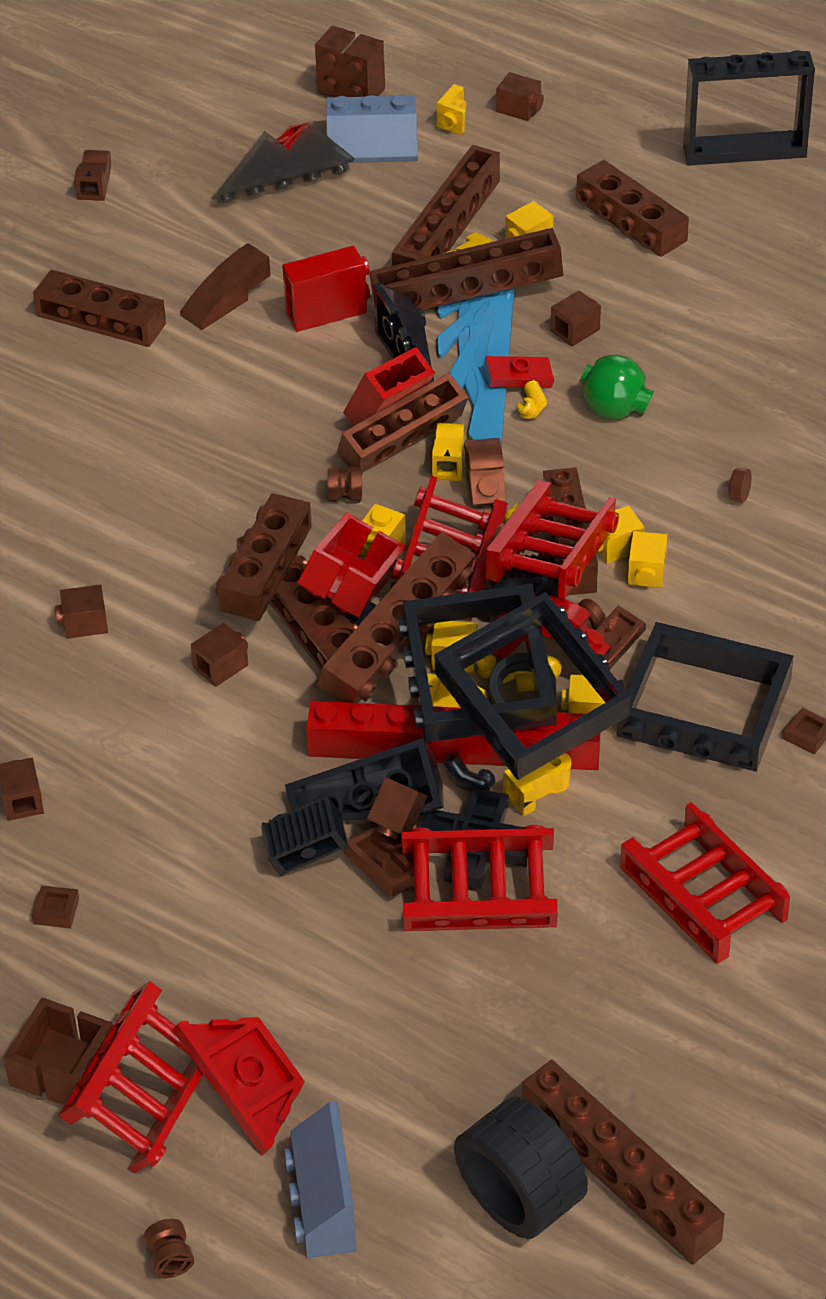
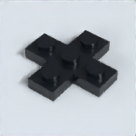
M473 788L464 815L435 810L425 814L421 828H428L431 831L523 829L524 827L503 823L509 806L508 794ZM505 851V863L527 867L528 852ZM467 852L469 887L481 889L490 863V852ZM452 853L444 871V881L452 883Z

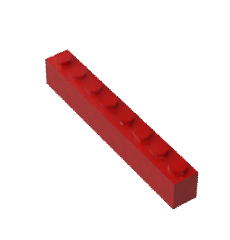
M310 701L306 727L308 757L362 759L421 738L425 740L423 727L417 728L415 725L413 708L419 706ZM433 706L434 713L462 709L457 707ZM557 712V724L513 730V733L524 747L528 748L582 717L585 713ZM601 732L566 752L571 758V769L599 771ZM483 735L428 743L434 751L437 763H443L445 757L457 752L465 764L506 766Z

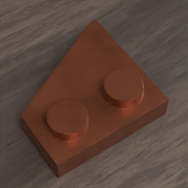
M375 826L348 840L349 847L345 848L343 853L390 897H393L414 886V855L402 854V834L398 833L397 838L393 839L375 831L377 827Z

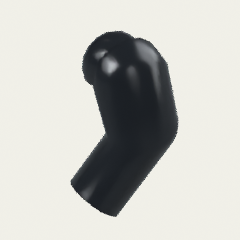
M457 752L448 755L443 760L444 766L459 788L471 792L473 788L490 791V787L495 784V776L490 770L481 769L478 774L469 771Z

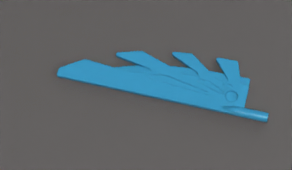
M515 288L441 305L438 309V317L440 319L459 310L458 319L438 335L439 358H444L458 341L459 357L449 373L462 390L466 386L474 406L468 432L469 439L499 438L501 446L507 387H489L484 361L486 356H509Z

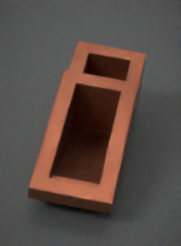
M249 243L239 248L218 265L201 283L181 309V316L203 330L247 302L248 290L271 276L269 256Z

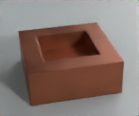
M802 707L784 729L783 740L815 755L826 741V718Z
M41 885L32 914L34 924L71 928L79 902L78 889Z

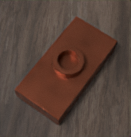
M619 605L596 629L610 646L603 655L610 669L646 630V623Z

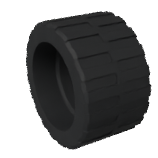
M520 1097L507 1098L460 1134L455 1140L454 1154L456 1156V1164L468 1189L492 1219L503 1226L505 1230L518 1237L526 1239L537 1237L579 1203L587 1194L588 1179L585 1167L576 1148L572 1145L565 1132L561 1130L544 1110L526 1099H520Z

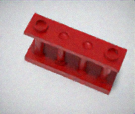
M431 475L427 487L420 486L413 506L419 507L403 560L397 558L391 578L396 579L397 583L411 567L413 556L419 557L428 547V545L418 542L421 531L436 537L443 532L462 546L470 548L471 552L476 554L471 567L475 570L473 577L464 588L458 586L454 592L459 594L484 590L487 580L485 579L486 549L489 547L496 529L503 523L508 503L495 499L491 510L484 509L483 512L433 495L438 478ZM428 508L478 525L477 529L483 530L482 534L477 533L474 536L427 519L425 517Z
M538 480L486 549L485 579L499 582L507 570L510 571L512 568L559 579L558 598L565 599L571 589L579 585L582 573L609 534L615 533L619 523V513L615 512L616 498L609 497L601 510L597 512L556 502L554 497H551V483ZM555 515L590 525L587 529L546 520L545 518ZM540 532L577 541L575 547L532 536ZM529 550L565 559L562 565L519 554Z
M692 802L688 803L685 807L684 828L653 847H643L634 837L621 844L620 868L716 964L729 957L731 933L764 912L769 911L781 923L788 920L790 895L781 883L775 882L715 825L708 813L702 812ZM693 839L707 851L675 872L667 871L658 862ZM718 862L731 874L730 877L699 896L692 895L683 886L684 883ZM743 886L756 898V900L723 921L716 919L707 910V908Z
M534 824L525 826L523 829L431 831L428 828H414L409 832H402V854H414L415 899L411 903H403L404 931L557 927V899H549L545 896L543 850H553L554 828H545L542 825ZM505 851L528 852L529 897L526 899L510 900V898L506 897ZM467 852H490L491 898L488 900L472 901L468 898ZM429 853H452L453 898L448 902H434L430 899Z
M151 981L132 992L58 1114L69 1125L74 1124L83 1117L87 1119L93 1117L138 1152L128 1167L133 1173L148 1165L151 1167L155 1166L163 1157L166 1151V1146L163 1144L203 1075L192 1057L183 1074H181L139 1042L140 1037L136 1033L141 1025L148 1024L189 1055L172 1031L176 1025L157 1011L158 1006L154 1003L162 990ZM123 1055H131L174 1088L165 1105L121 1073L122 1068L118 1064ZM111 1085L156 1119L147 1136H144L102 1104L103 1099L100 1097V1094L105 1086L109 1087Z

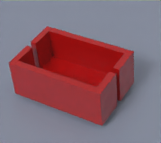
M346 512L313 550L298 584L305 587L313 596L324 599L328 596L332 599L331 603L335 604L340 611L359 618L390 579L396 560L401 558L406 545L379 531L365 559L358 558L373 527Z

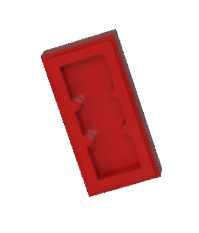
M486 356L484 367L489 387H524L527 382L532 380L537 381L541 388H552L554 376L548 357Z

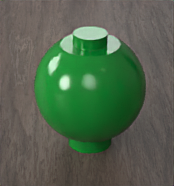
M606 355L597 359L594 366L587 364L579 382L584 383L582 394L589 409L596 415L608 420L627 418L629 412H637L643 415L654 391L646 388V376L642 368L634 360L623 355Z

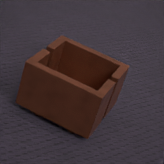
M332 25L315 43L317 92L331 97L380 96L385 90L384 41L360 34L342 53L355 38V32Z
M42 997L3 1057L9 1085L40 1097L46 1091L48 1100L65 1105L112 1027V1022L80 1011L77 1016L81 1038L79 1040L77 1039L78 1031L74 1009Z

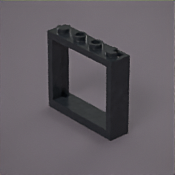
M810 51L764 52L753 55L735 54L724 57L688 59L683 143L687 165L807 158L815 67ZM798 75L794 130L695 137L699 82Z
M532 583L403 601L404 616L398 617L400 638L407 637L409 645L403 647L405 667L413 668L414 676L408 677L411 699L418 698L419 707L413 708L415 725L417 728L423 727L427 743L482 734L463 709L434 713L419 625L509 613L535 598ZM541 626L524 635L536 698L492 704L512 731L557 724V702Z
M546 592L434 654L436 676L517 780L629 716L630 699L632 697L625 690L626 683L614 677L610 672V667L605 657L600 653L596 654L592 650L583 630L579 627L575 628L571 624L564 607H558ZM543 625L605 703L530 747L525 748L464 669Z
M655 622L627 689V692L632 697L630 699V712L628 717L617 723V736L757 772L791 681L794 655ZM657 657L771 685L752 737L637 709L636 707Z

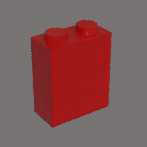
M354 245L282 264L285 312L296 332L367 313V299H370L371 295L366 282V275H369L370 270L366 257H361Z
M417 347L366 372L343 413L352 426H355L429 384L435 372Z

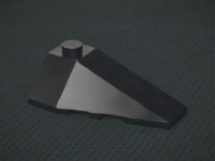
M381 283L373 284L375 334L394 359L417 347L431 366L425 332L426 319L423 311L420 308L417 309L410 298Z
M423 738L285 784L291 811H295L296 808H302L303 805H306L311 800L322 799L323 796L330 798L339 810L342 820H368V815L385 777L427 795L419 816L444 808L443 783L435 754Z

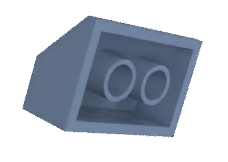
M416 95L338 96L327 98L328 163L418 161Z
M334 1101L327 1103L290 1131L292 1147L284 1148L287 1173L295 1172L296 1182L289 1183L292 1208L300 1207L301 1217L294 1218L297 1243L305 1242L307 1258L357 1251L353 1199L338 1102Z

